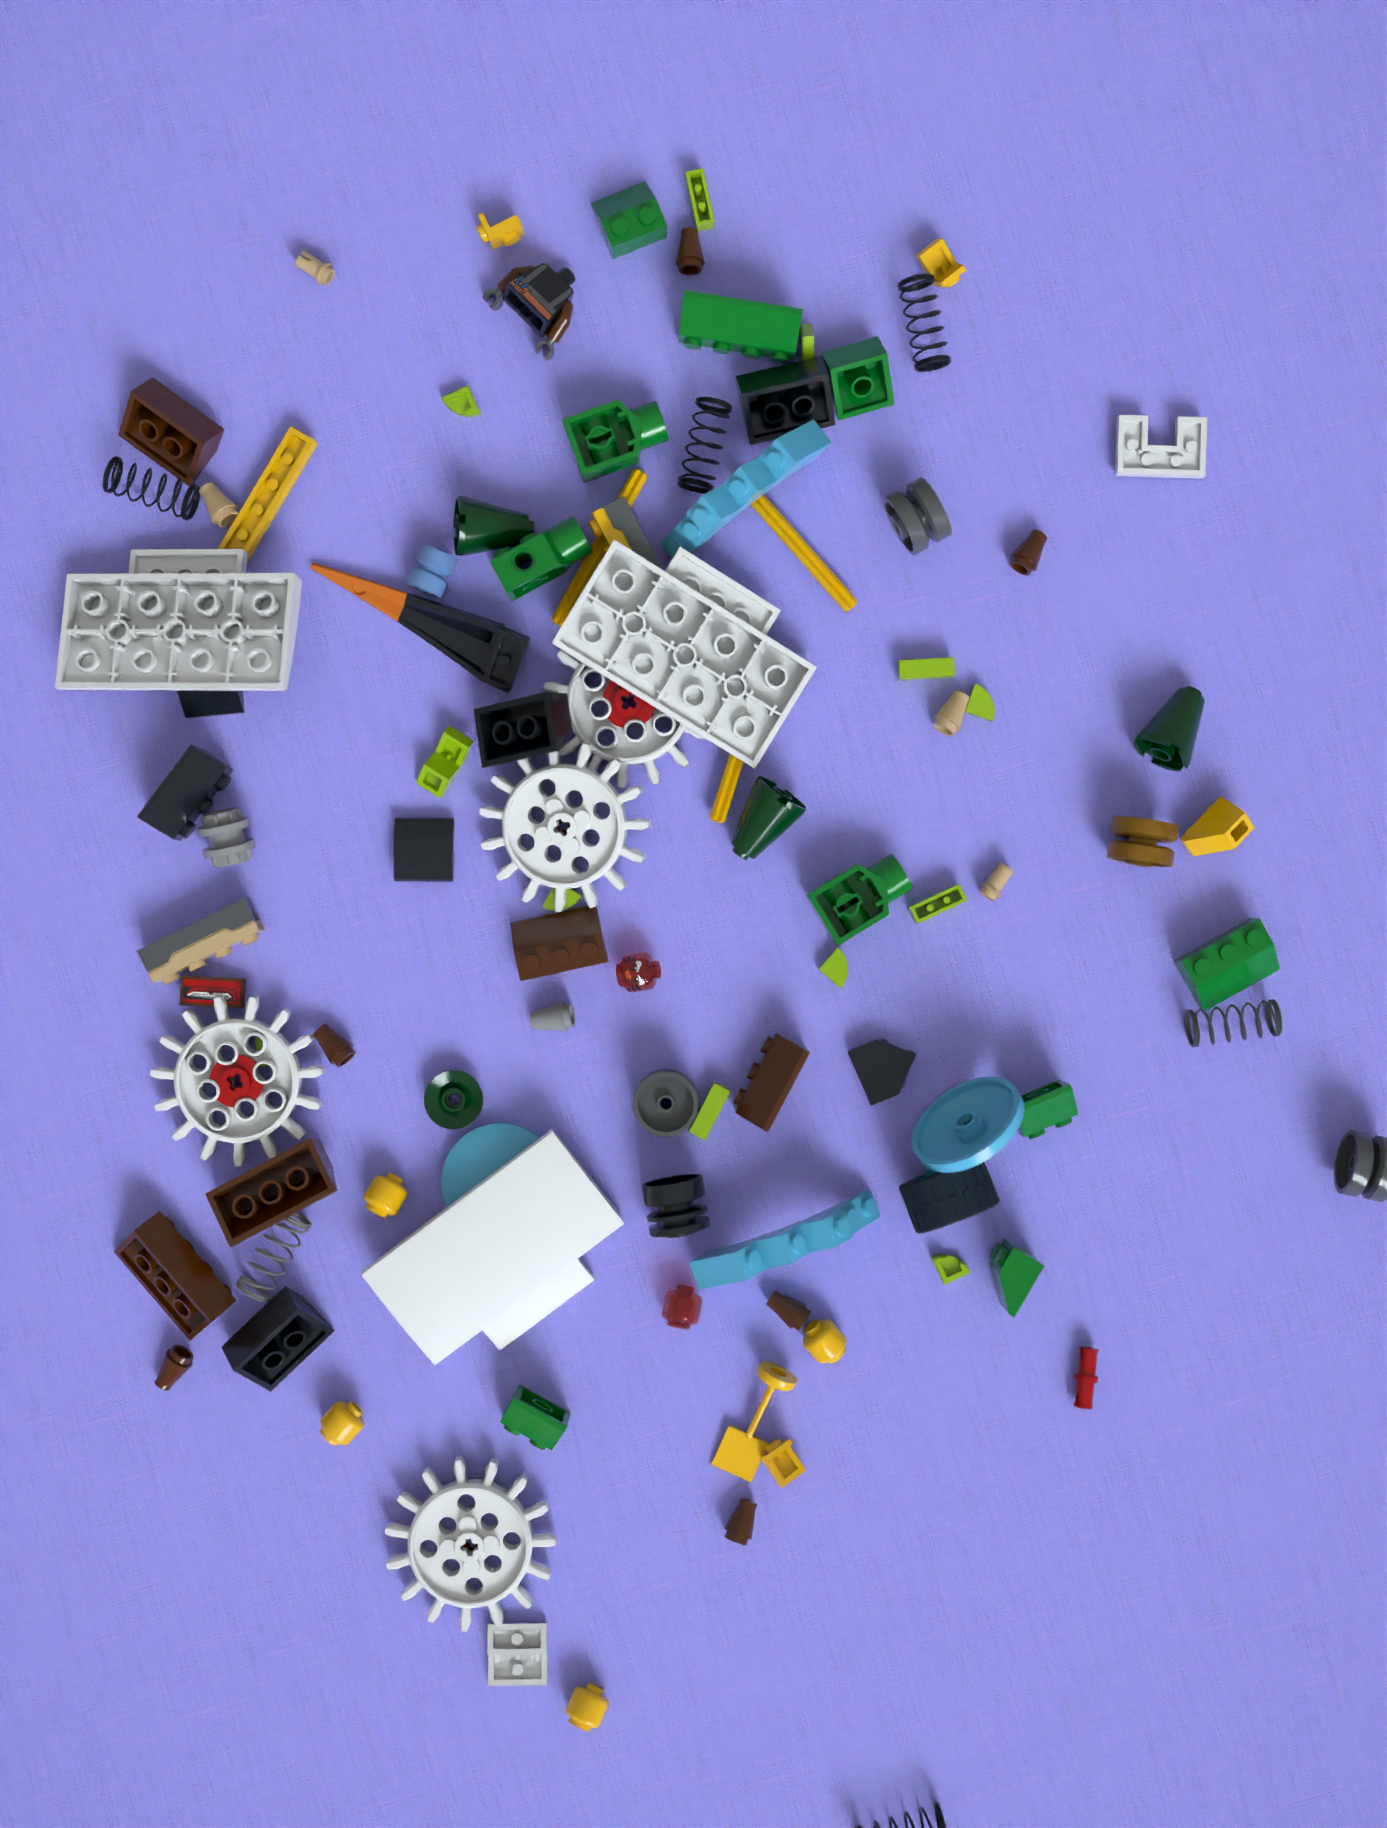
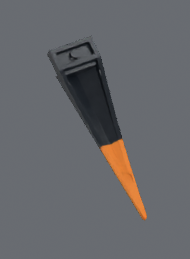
M317 563L309 565L312 570L353 593L424 639L482 682L507 693L512 690L531 639L530 637L505 627V624Z

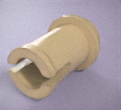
M306 250L301 252L304 258L300 255L297 257L295 266L314 277L317 284L328 285L333 280L335 270L329 262L323 263Z
M998 862L987 881L980 884L981 889L979 893L994 902L996 897H1001L1000 891L1014 872L1006 865Z

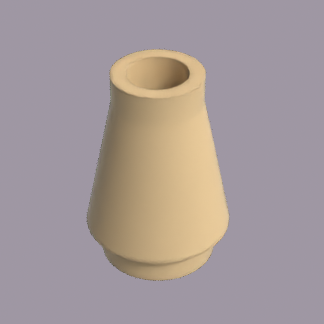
M213 482L203 485L199 493L204 500L212 522L218 524L221 528L231 525L238 515L237 505L222 493Z
M955 690L934 716L935 722L933 727L947 736H954L956 732L960 731L966 706L970 699L969 696Z

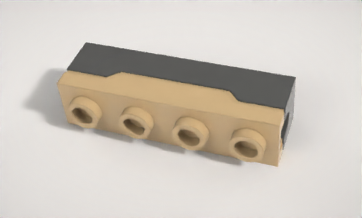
M243 898L137 950L146 971L149 973L148 975L152 983L162 981L166 985L179 979L178 973L189 968L190 972H193L207 965L205 960L214 955L219 959L232 953L231 947L242 942L243 946L257 941L260 939L258 934L265 931L259 921L260 919L251 900Z

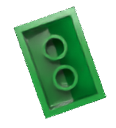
M1250 918L1174 960L1196 1003L1204 1011L1280 970L1274 943L1260 918Z

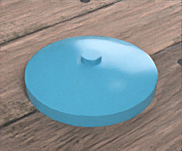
M1000 1077L975 1078L951 1088L930 1104L917 1121L912 1134L914 1153L926 1168L939 1173L966 1170L986 1161L1000 1151L1017 1132L1024 1116L1022 1096L1010 1081Z
M506 1122L489 1123L469 1131L450 1150L443 1166L441 1189L446 1207L450 1206L540 1137L523 1126Z

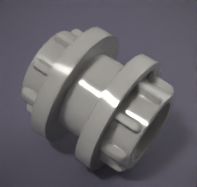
M237 807L221 809L202 815V826L197 828L199 837L208 836L210 847L202 850L204 858H210L212 865L216 868L240 864L251 859V849L256 846L254 838L245 839L243 828L250 825L249 817H242L241 810Z

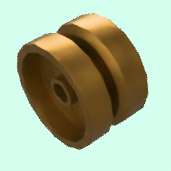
M1113 816L1111 832L1116 836L1128 838V841L1114 840L1110 842L1106 858L1142 867H1173L1175 852L1168 847L1159 846L1157 843H1173L1177 841L1179 826L1169 822L1146 818Z

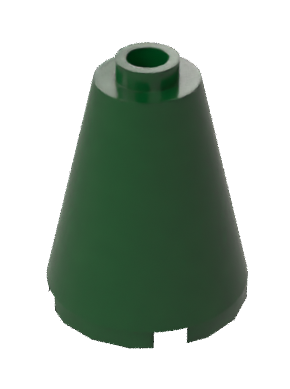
M457 496L453 523L456 536L453 537L454 553L456 556H465L518 546L521 544L520 540L523 537L534 533V521H529V516L525 513L469 497Z
M1191 686L1179 688L1136 736L1133 742L1136 751L1142 757L1147 753L1153 757L1151 763L1164 769L1181 771L1183 766L1187 769L1191 762L1205 704L1202 693Z
M759 776L755 780L731 840V844L734 846L732 851L744 860H747L749 857L755 859L804 815L806 811V806L786 789L783 791L776 787L777 783L763 776Z

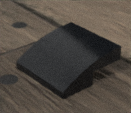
M395 818L394 881H454V818Z

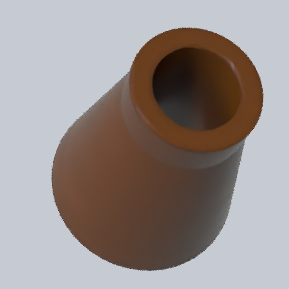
M693 227L681 230V239L675 264L683 275L699 274L705 264L698 230Z
M1032 530L1030 535L1011 554V561L1009 563L1011 568L1022 575H1030L1032 571H1036L1044 544L1048 539L1047 536L1039 530Z
M327 1024L320 1026L313 1034L330 1064H335L338 1068L350 1061L356 1053L352 1048L353 1044L332 1030Z
M776 1290L766 1304L790 1329L793 1327L798 1331L811 1313V1310L806 1308L807 1304L783 1295Z
M174 1345L171 1349H168L159 1374L155 1379L156 1386L162 1390L169 1391L173 1384L193 1365V1353L181 1345Z
M745 1498L740 1499L738 1506L724 1528L726 1530L725 1538L742 1545H747L748 1539H752L757 1503Z

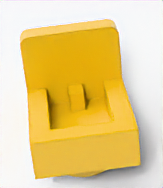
M483 212L477 215L480 225L476 226L480 238L483 243L489 241L493 250L503 245L506 247L514 245L524 235L523 227L517 214L492 227L489 226Z
M937 238L915 255L924 272L934 275L935 282L932 284L933 286L951 287L960 280L959 275L966 271L963 264L956 262L943 238Z
M780 1438L776 1439L765 1447L767 1453L760 1458L780 1488L806 1471L791 1448L793 1442L790 1438L781 1441Z

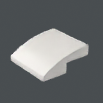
M547 1623L503 1624L500 1627H496L495 1624H488V1686L548 1685Z

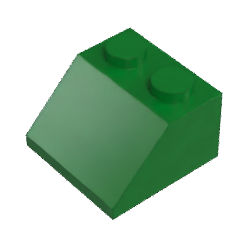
M645 181L591 203L613 259L667 238V224L656 197Z
M878 336L821 352L829 373L832 402L838 420L895 404L888 355Z
M1059 1079L1021 1095L1024 1101V1116L1017 1131L1019 1135L1023 1137L1028 1136L1029 1139H1033L1045 1133L1044 1129L1055 1125L1056 1128L1073 1122L1071 1117L1079 1114L1071 1084Z
M1004 1238L1001 1244L997 1243L992 1249L989 1256L992 1260L989 1264L999 1302L1010 1316L1015 1317L1043 1270L1044 1265L1034 1255Z
M519 1384L501 1417L500 1423L504 1424V1429L509 1433L517 1436L522 1434L530 1438L529 1442L533 1446L542 1450L548 1448L552 1451L567 1428L571 1412Z

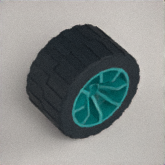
M985 1162L969 1169L952 1173H939L928 1169L924 1171L925 1174L899 1186V1191L913 1227L918 1234L940 1229L977 1215L999 1204L1000 1201Z

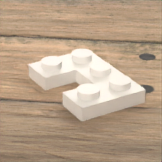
M1118 415L1116 419L1115 476L1203 479L1206 476L1207 417L1178 416L1175 419L1174 446L1148 445V415Z

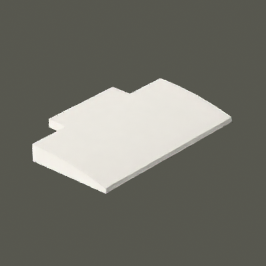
M613 540L552 641L553 645L754 769L817 668L766 635L781 611L777 607L682 547H679L668 567L663 571L616 540Z
M131 549L128 573L67 574L55 688L58 690L287 691L297 633L302 580L295 573H246L248 553L244 549Z
M551 1129L361 1271V1276L417 1346L436 1365L482 1330L495 1346L502 1350L593 1282V1275L579 1257L625 1223L618 1210Z

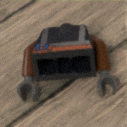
M545 263L536 267H515L497 284L498 288L496 290H486L483 298L487 302L491 297L496 296V301L490 305L492 310H499L504 300L541 338L546 335V341L539 342L535 347V351L538 354L541 347L548 346L550 351L546 355L545 360H550L554 355V343L560 341L570 325L574 308L571 302L574 291L570 285L575 282V276L566 267L556 273Z

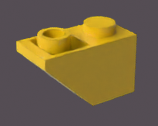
M1220 796L1186 830L1180 840L1192 856L1205 855L1235 849L1255 827L1246 812Z

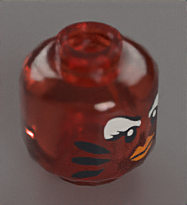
M647 952L623 956L621 962L616 965L618 984L630 993L652 990L656 985L657 978H661L659 961H654L651 954Z

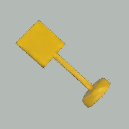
M767 1361L759 1364L757 1374L768 1387L747 1432L729 1425L711 1462V1465L749 1482L752 1481L759 1467L760 1458L766 1452L765 1447L769 1445V1442L755 1437L753 1434L774 1389L791 1391L797 1383V1378L790 1371L780 1365Z

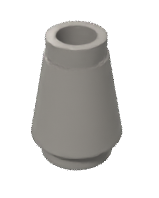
M561 1002L536 1012H531V1027L533 1030L568 1031L569 1028L575 1027L574 1008L572 1004Z

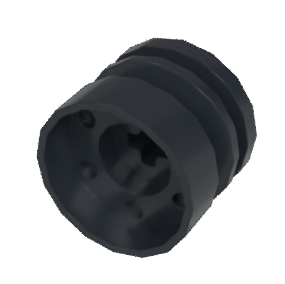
M702 1174L675 1175L655 1179L641 1185L645 1206L659 1208V1210L646 1215L648 1222H659L648 1227L651 1237H683L711 1226L708 1216H698L708 1211L707 1205L693 1204V1200L705 1195Z

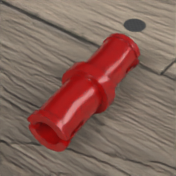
M1080 1346L1078 1372L1074 1373V1379L1077 1381L1073 1406L1082 1409H1093L1094 1383L1098 1382V1376L1095 1373L1099 1349Z

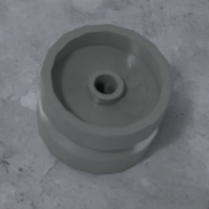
M920 477L907 484L906 495L897 490L884 497L883 503L887 516L899 539L912 555L915 556L927 549L929 538L938 543L952 534L951 525L944 507L930 484L924 478Z
M660 1069L651 1072L641 1080L634 1094L633 1109L636 1119L645 1130L656 1136L670 1137L681 1134L691 1126L697 1115L699 1100L695 1085L686 1075L673 1069ZM663 1098H669L672 1102V1105H668L667 1109L661 1107L662 1103L660 1101Z
M1349 1130L1344 1135L1334 1164V1185L1338 1193L1354 1197L1362 1194L1363 1198L1378 1202L1387 1200V1137L1376 1135L1371 1139L1368 1133Z

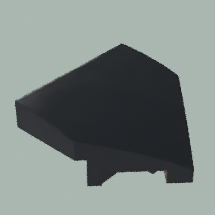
M876 1039L848 1051L871 1106L900 1094L901 1089L906 1084L905 1081L917 1053L911 1050L906 1051L888 1043V1040L885 1039L881 1041Z

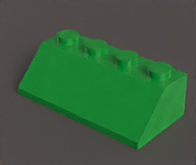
M684 290L679 327V343H684V346L690 349H701V346L713 348L714 352L720 354H729L730 351L742 353V356L746 358L757 359L759 356L771 357V360L777 363H788V360L794 361L803 309Z

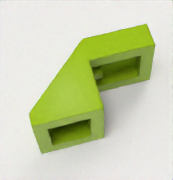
M448 726L443 732L435 752L424 763L416 784L441 799L465 762L474 741L453 727Z

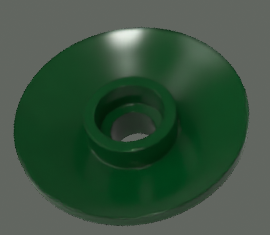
M450 1070L440 1073L430 1081L425 1090V1110L430 1119L440 1127L446 1129L464 1128L474 1122L482 1110L483 1093L481 1087L471 1075L465 1072ZM451 1094L459 1095L460 1102L458 1104L450 1102Z

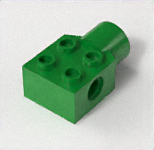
M615 400L562 419L584 483L639 464L641 450L669 441L667 429L656 401L629 410L621 401Z
M571 516L539 535L531 533L520 540L521 544L511 550L509 547H505L497 551L493 555L494 559L490 560V563L511 602L563 575L575 562L593 552L575 517ZM525 561L532 562L531 566L527 569L519 568Z
M890 854L867 869L856 864L805 896L835 946H839L888 916V904L912 890L913 887L897 859Z

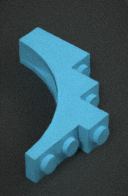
M814 419L782 435L759 457L740 466L723 485L702 495L686 512L685 518L660 544L671 558L674 557L679 547L694 554L740 512L782 480L814 461L832 442Z
M871 1189L865 1190L829 1209L789 1226L744 1242L707 1251L691 1260L689 1265L699 1290L746 1281L766 1269L792 1264L811 1252L836 1248L854 1237L853 1233L877 1220L881 1215Z

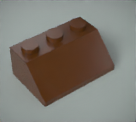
M152 377L131 391L118 435L190 486L216 453L224 428Z
M586 906L510 923L520 981L609 962L597 906L593 908Z
M776 1032L773 1038L767 1036L760 1052L764 1053L760 1063L754 1062L746 1078L750 1079L748 1086L745 1090L739 1089L732 1103L736 1105V1114L766 1132L772 1126L810 1053L806 1048Z

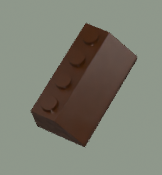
M309 1138L205 1193L229 1246L233 1247L337 1192L333 1166L321 1141Z
M160 1211L135 1229L114 1251L189 1340L193 1339L237 1301L232 1296L230 1288L220 1282L214 1275L211 1266L207 1262L202 1261L194 1251L192 1244L178 1233L173 1222Z

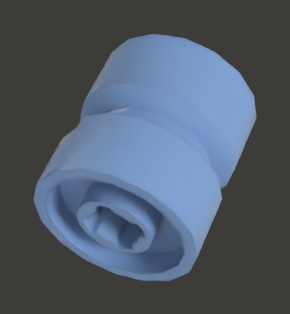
M422 545L416 558L420 566L411 570L406 584L425 594L441 599L447 584L444 577L452 575L457 559L436 548Z

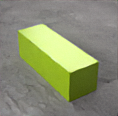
M703 168L685 172V180L696 229L699 232L715 228Z
M954 657L899 660L897 662L898 681L953 678L955 676Z
M957 884L909 906L908 909L915 924H918L967 901L960 884Z
M713 1082L689 1128L690 1133L706 1140L731 1092L730 1089Z

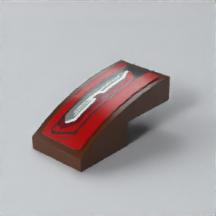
M183 975L181 976L179 1005L214 1007V998L224 996L228 1008H244L246 979Z

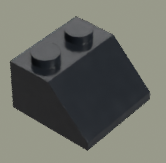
M177 690L185 718L245 713L243 691Z

